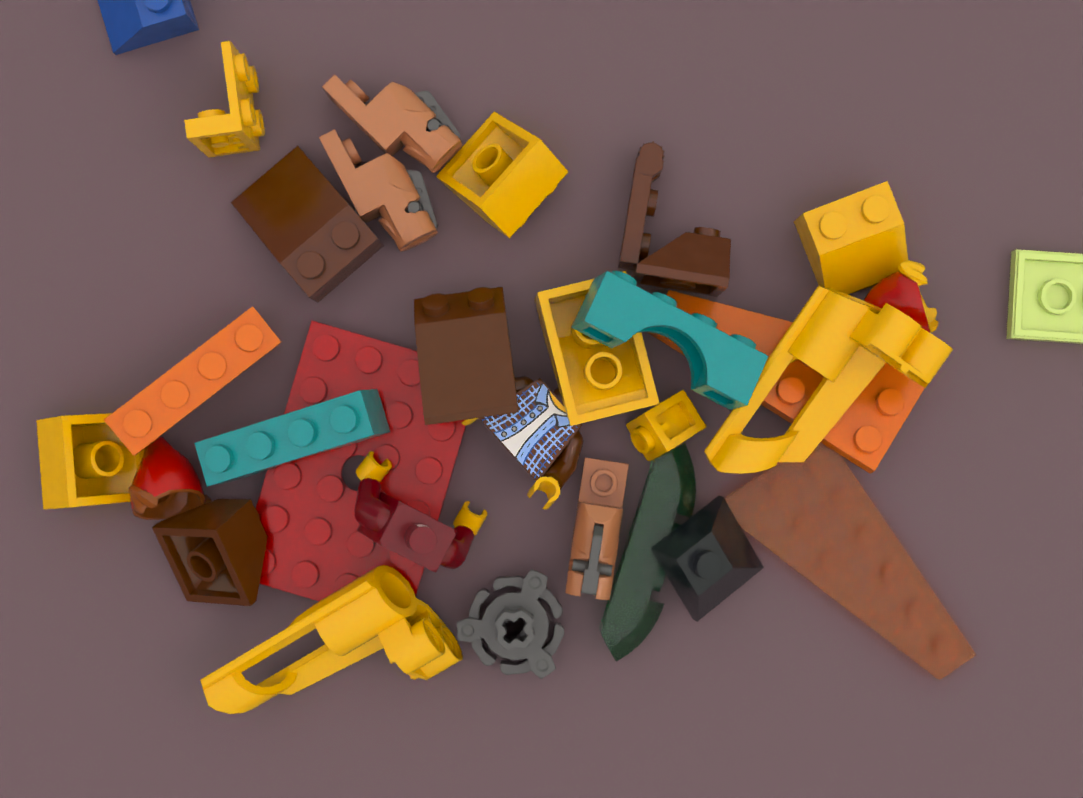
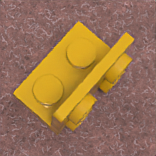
M231 41L221 42L230 114H225L224 110L212 109L199 112L197 114L198 118L184 120L187 139L208 158L260 150L259 137L265 135L261 110H255L253 93L259 92L256 69L254 66L248 65L245 53L240 54Z

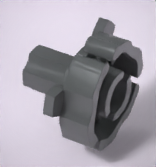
M531 569L525 577L519 575L497 577L493 583L494 590L507 586H515L522 590L521 592H507L496 597L487 606L482 619H480V607L489 596L490 591L480 589L469 610V617L457 621L458 641L471 642L473 650L486 666L493 665L496 657L485 648L482 638H484L490 650L498 656L510 660L524 659L519 662L502 660L500 670L505 675L521 674L532 671L540 679L549 675L556 669L552 655L557 651L565 632L561 623L555 622L553 635L550 641L543 646L548 637L549 621L546 610L537 599L541 598L550 605L555 619L560 617L563 611L561 604L551 590L546 588L548 576ZM519 617L525 620L523 629L519 634L516 633L512 637L506 635V624L509 620L515 622Z

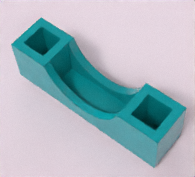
M606 271L593 280L571 328L611 349L625 343L636 333L652 332L663 335L672 340L687 358L691 371L692 391L729 410L748 405L768 359L766 354L755 349L756 344L752 340L737 334L730 336L716 329L717 323L702 314L692 313L690 315L676 307L677 302L673 298L659 292H652L650 294L637 287V281L626 273Z
M378 389L359 390L194 444L208 487L232 482L297 459L390 433Z

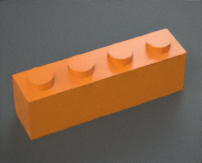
M252 306L114 411L104 421L131 454L135 456L276 348L281 341Z

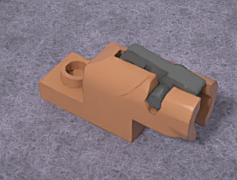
M334 74L322 86L329 99L385 154L388 153L393 156L405 146L403 149L405 153L425 165L432 173H435L444 167L463 145L460 133L429 91L414 93L403 85L391 82L365 105L369 97L351 79L344 84Z
M335 129L319 137L351 201L365 224L381 216L382 219L378 220V222L395 241L400 252L414 248L437 235V220L421 172L406 170L401 162L388 153L356 168L355 165L362 162L350 137L342 141Z
M584 457L571 542L566 594L580 597L581 593L594 595L595 599L610 600L629 464Z

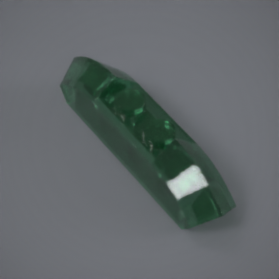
M685 443L653 459L649 467L613 581L610 600H607L599 626L600 633L615 661L628 655L643 642L655 626L664 607V603L650 598L652 590L660 592L666 575L651 548L680 526L679 523L674 522L676 514L690 518L694 511L696 479L692 459Z

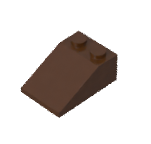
M298 145L231 202L282 267L307 296L317 303L384 247L377 236Z
M479 287L467 292L446 295L435 293L424 298L414 299V325L425 425L519 412L503 287Z

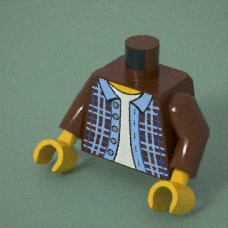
M527 376L515 377L519 412L480 417L479 419L536 481L529 489L527 496L530 498L537 490L543 491L547 495L548 502L542 508L547 510L558 499L560 489H562L577 468L584 442L579 431L582 424L570 426L559 387L552 392L541 378L533 381ZM478 418L466 419L461 423L467 426Z

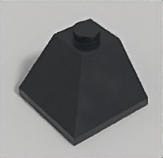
M717 496L651 548L692 619L697 622L764 568L722 496Z

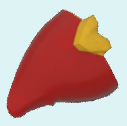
M910 260L900 263L898 272L882 279L863 299L881 309L885 303L895 307L930 333L935 331L939 324L935 320L937 316L936 308H928L920 293L919 286L928 284L927 278L922 274L925 266L921 263Z

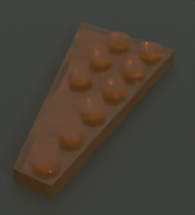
M821 442L804 462H778L774 467L763 471L724 498L740 527L938 680H941L976 656V653L842 456Z

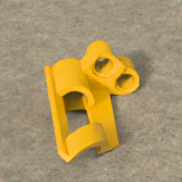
M818 286L767 359L748 405L731 411L704 450L709 463L717 471L736 474L768 470L778 462H804L885 363L926 388L953 349L930 332L921 328V325L887 303L881 309L846 293ZM799 359L824 376L784 435L772 438H753L741 434L790 363Z
M382 565L312 605L296 617L285 630L232 660L200 681L208 706L216 711L236 714L252 710L278 694L292 695L383 648L390 663L395 662L413 680L417 678L424 680L432 678L463 660V654L458 641L450 629L428 604L416 598L412 587L403 575L392 567ZM314 629H317L325 643L323 646L257 685L247 681L242 674L243 671Z

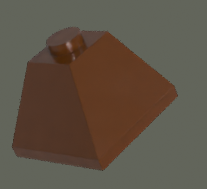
M695 227L693 233L685 232L637 263L632 277L637 281L638 285L718 297L729 285L731 239L720 237L721 231Z
M216 499L160 521L152 527L187 601L252 606L257 601L268 537L251 499Z

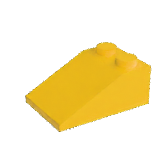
M594 279L537 292L534 299L545 344L570 426L659 404L641 332L634 334L625 343L611 349L571 328Z

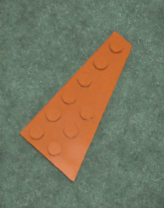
M668 290L666 293L667 296L677 302V308L690 315L698 313L711 318L717 323L716 329L730 336L737 334L752 340L756 344L755 349L766 354L768 358L793 323ZM647 332L685 356L682 350L669 338L657 333ZM798 359L786 367L761 405L792 424L824 376ZM885 363L823 438L821 443L871 474L878 467L925 388Z

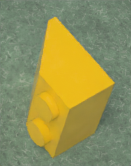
M494 111L436 177L488 224L510 238L518 228L526 223L528 217L542 201L556 189L558 183L568 173V170L540 138Z
M888 181L807 211L794 221L820 287L851 294L879 283L882 279L898 272L900 263L908 261L904 221Z
M112 413L65 415L36 420L43 509L131 502L128 488L132 486L145 449L135 456L131 454L104 421Z

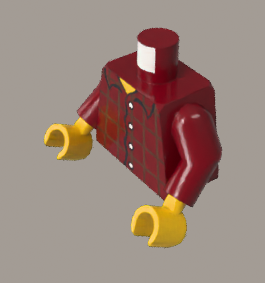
M370 451L355 471L357 477L361 480L358 485L354 516L359 523L357 531L381 546L435 573L440 565L448 569H456L461 566L467 557L475 535L487 517V511L483 509L480 515L474 514L468 508L470 502L465 501L453 521L454 529L381 492L380 482L390 471L392 464L388 459H385L381 465L378 464L373 458L374 452Z

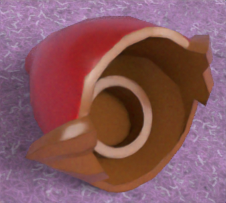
M160 436L145 448L132 486L128 488L134 516L145 520L168 519L212 501L207 494L204 495L202 483L189 460L175 450L164 437Z

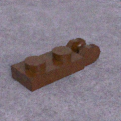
M654 141L646 144L643 143V146L639 148L640 151H638V157L636 158L618 268L634 270L639 259L644 260L648 257L651 234L643 233L646 216L654 217L658 198V190L650 188L651 183L660 177L664 163L662 159L665 157L662 146L654 143Z

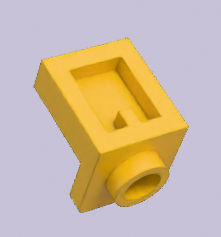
M684 389L626 424L634 447L644 455L647 461H652L707 427Z

